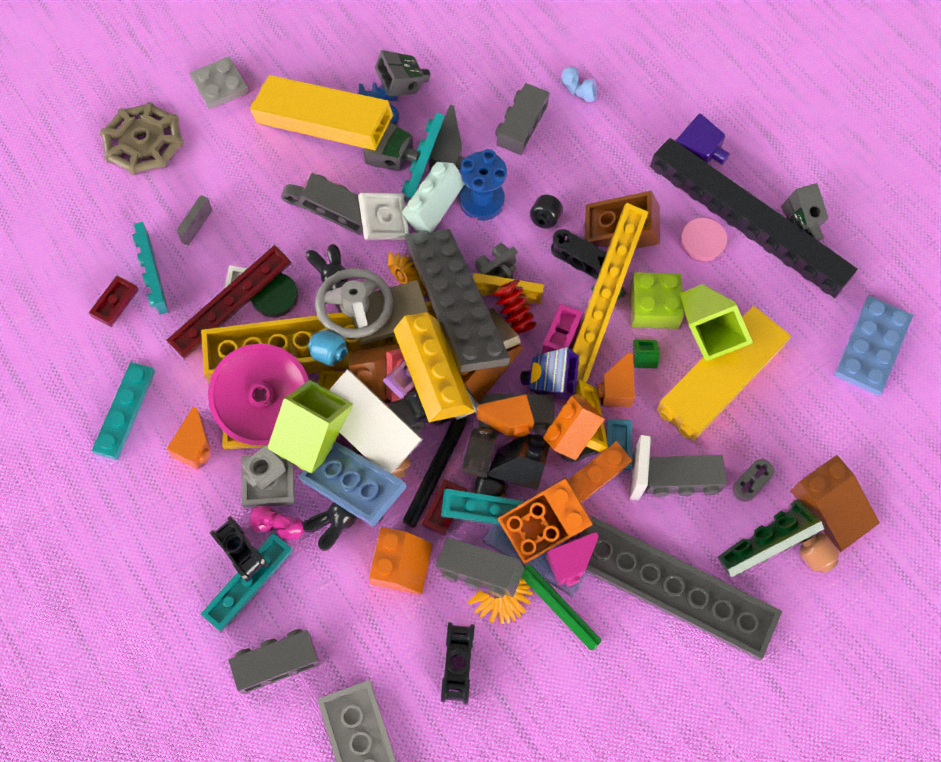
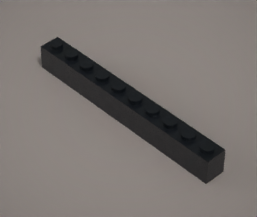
M669 138L653 154L650 167L655 173L668 179L675 187L682 189L693 200L700 202L710 212L720 216L728 225L741 231L748 239L758 243L766 252L779 258L786 266L796 270L804 279L811 281L821 288L824 293L836 298L858 270L851 263L672 138Z

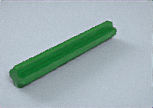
M528 564L524 569L522 579L589 650H594L601 643V638L537 570Z

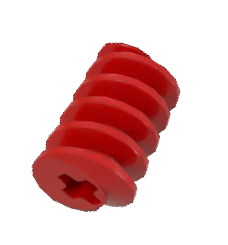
M519 279L503 284L492 294L493 296L501 297L496 302V305H504V308L499 313L508 314L504 320L512 324L510 327L517 334L529 331L537 325L535 321H531L534 315L528 312L530 305L523 304L527 298L525 295H520L523 292V288L516 286L520 282Z

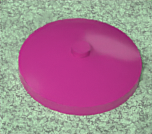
M269 344L246 345L229 353L214 370L208 389L209 407L216 423L233 439L249 445H269L284 398L309 381V377L302 364L284 349Z

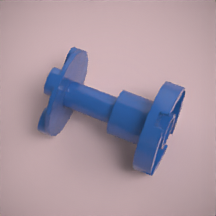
M491 149L472 153L461 161L460 175L465 185L460 191L459 203L462 211L468 217L472 218L473 216L480 221L490 220L499 215L504 206L505 194L501 186L506 180L507 167L505 162Z

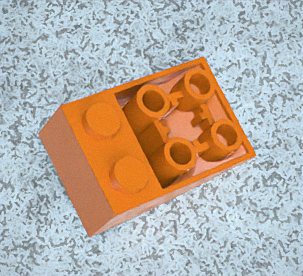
M567 476L497 518L524 564L593 525L592 518Z

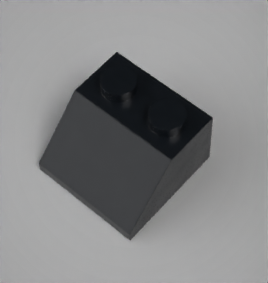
M528 434L519 437L497 449L488 476L538 490L550 445L539 434Z

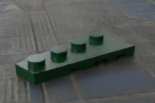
M796 499L791 503L792 508L787 512L780 511L773 516L775 521L766 527L763 525L759 526L754 530L753 537L749 540H740L718 556L719 562L730 577L741 574L756 564L765 562L770 557L783 550H788L793 545L811 538L816 533L824 530L822 521L801 501Z

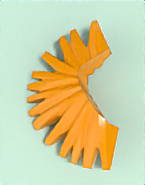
M389 252L388 268L398 282L404 284L418 280L422 295L425 296L426 292L423 290L425 288L416 267H414V262L408 263L410 256L408 255L405 258L403 253L402 257H400V252H397L394 257L393 253Z
M521 577L514 597L504 595L503 598H493V596H489V594L479 590L467 604L470 605L481 601L474 611L476 614L482 611L479 615L480 618L484 617L491 610L489 622L493 623L498 614L500 624H504V620L508 624L510 619L513 622L516 621L514 614L520 618L519 612L523 614L526 612L518 601L530 604V601L522 594L532 595L533 592L527 590L532 588L526 585L527 583Z

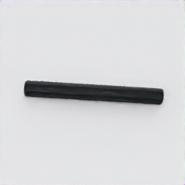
M454 417L403 518V523L407 526L414 528L417 525L467 424L465 417L458 420Z

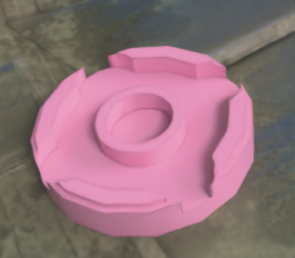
M696 218L689 221L684 226L680 237L683 250L689 253L688 256L699 261H712L716 259V257L724 252L728 241L726 231L722 225L709 218Z

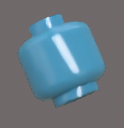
M321 330L313 334L308 344L311 357L328 366H334L343 361L348 352L345 338L329 330Z

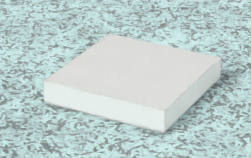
M361 192L358 198L364 239L405 240V234H409L407 219L402 214V211L405 209L403 194Z
M641 435L633 451L630 500L638 501L648 485L650 436Z

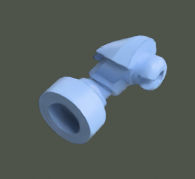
M575 67L565 68L561 74V81L573 96L576 94L577 97L583 98L586 102L596 101L597 88L595 80H584L582 85H580L579 69Z

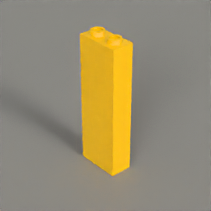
M269 75L265 83L262 84L261 90L250 108L258 124L375 151L393 117L388 100Z
M754 305L742 317L753 344L707 362L703 357L660 401L656 409L662 419L671 422L678 428L679 433L683 437L690 438L693 442L782 350L791 338L789 333Z

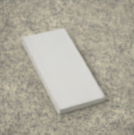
M346 370L330 388L329 391L353 403L340 433L370 462L392 474L423 440L350 370Z

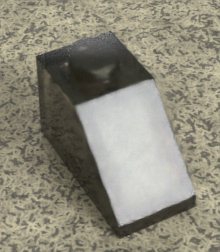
M486 427L473 428L461 473L487 478L498 433H494Z

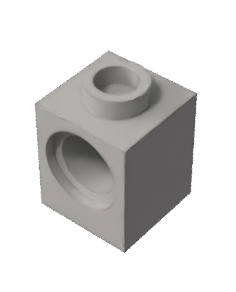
M267 445L242 464L246 472L243 477L252 487L257 485L261 490H264L286 471L283 462L271 450L267 449ZM262 465L268 466L266 472L256 473L258 467Z

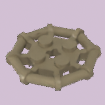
M147 102L146 105L118 109L115 117L100 131L105 151L104 159L108 163H114L129 171L131 175L156 168H166L168 161L184 145L178 124L179 117L155 106L153 102ZM140 115L141 117L139 119H134L133 116ZM155 115V116L161 118V120L158 121V120H156L155 118H153L152 116ZM170 127L172 135H165L164 129ZM144 134H146V137L144 139L138 140V135L143 136ZM119 139V145L113 147L112 140ZM164 144L169 145L160 156L159 151ZM125 153L131 156L130 162L120 157V155Z

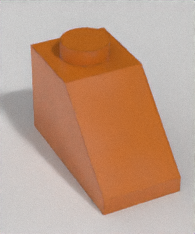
M628 352L604 374L602 383H598V398H602V406H632L635 399L633 353Z
M526 394L477 405V419L506 436L515 435V437H523L528 435L530 431H533L534 420Z
M192 407L166 450L172 458L198 470L201 464H205L209 459L211 447L203 418L196 407Z

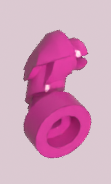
M257 506L250 514V524L256 532H269L275 528L280 535L279 538L296 540L303 535V521L301 519H293L281 513L277 514L269 506Z

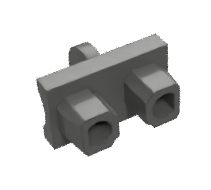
M499 243L492 249V255L496 259L490 261L485 255H482L475 260V267L480 274L513 279L512 272L516 270L514 264L517 262L515 255L518 251L514 246L509 249L503 243Z

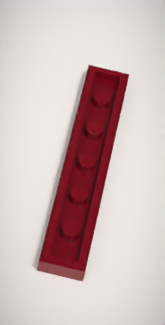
M273 245L166 341L185 359L202 344L201 330L220 328L291 265V261L276 245Z

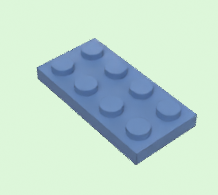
M869 295L863 304L834 376L880 396L907 333L913 314Z
M336 441L321 466L312 473L304 470L299 475V479L304 484L373 527L407 487L403 480Z

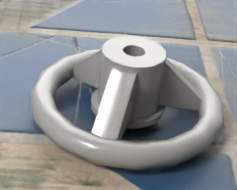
M357 268L341 270L328 277L317 291L315 300L317 317L327 330L343 337L355 339L370 336L383 328L391 317L394 306L391 288L382 277L369 270ZM353 277L366 279V281L361 282L355 280L348 281L342 287L329 291L333 285L344 279ZM379 288L384 299L383 312L375 322L368 326L365 315L370 304L368 296ZM325 303L340 304V309L345 315L355 318L358 329L343 328L334 323L327 315Z

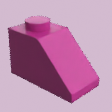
M597 532L547 552L546 559L558 586L566 584V587H570L581 581L580 577H583L599 537Z

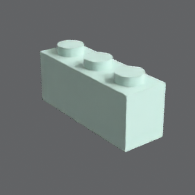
M436 162L402 211V214L414 231L432 233L465 185L455 164Z

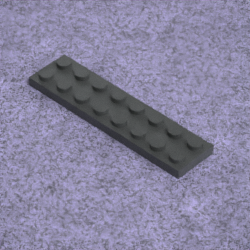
M451 230L405 234V243L460 373L509 365L510 356Z
M590 515L593 525L584 529L579 539L597 532L599 537L585 570L586 573L758 660L763 659L781 616V610Z

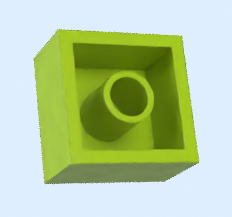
M634 272L630 283L631 328L679 329L684 318L683 303L680 293L683 292L682 274Z

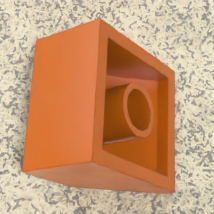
M577 393L572 395L562 407L561 412L552 425L549 426L543 438L554 451L576 460L602 424L604 418L581 394Z
M381 527L369 575L370 584L422 595L433 543L405 531Z

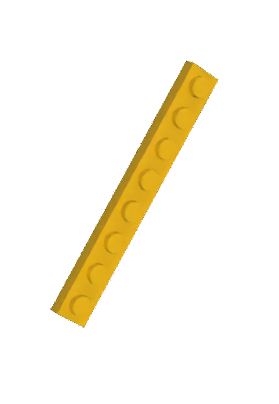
M626 203L622 210L571 349L579 356L577 381L580 380L585 383L588 381L648 215L647 211L629 203Z

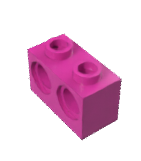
M563 304L559 305L543 343L541 354L566 347L571 348L581 323L582 311Z

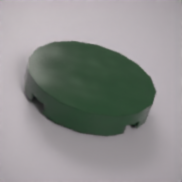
M280 273L251 299L254 309L266 317L277 318L286 315L296 305L298 300L295 282L288 275Z

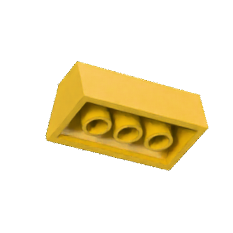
M428 312L404 316L393 331L428 421L433 422L473 413L475 410L439 321Z

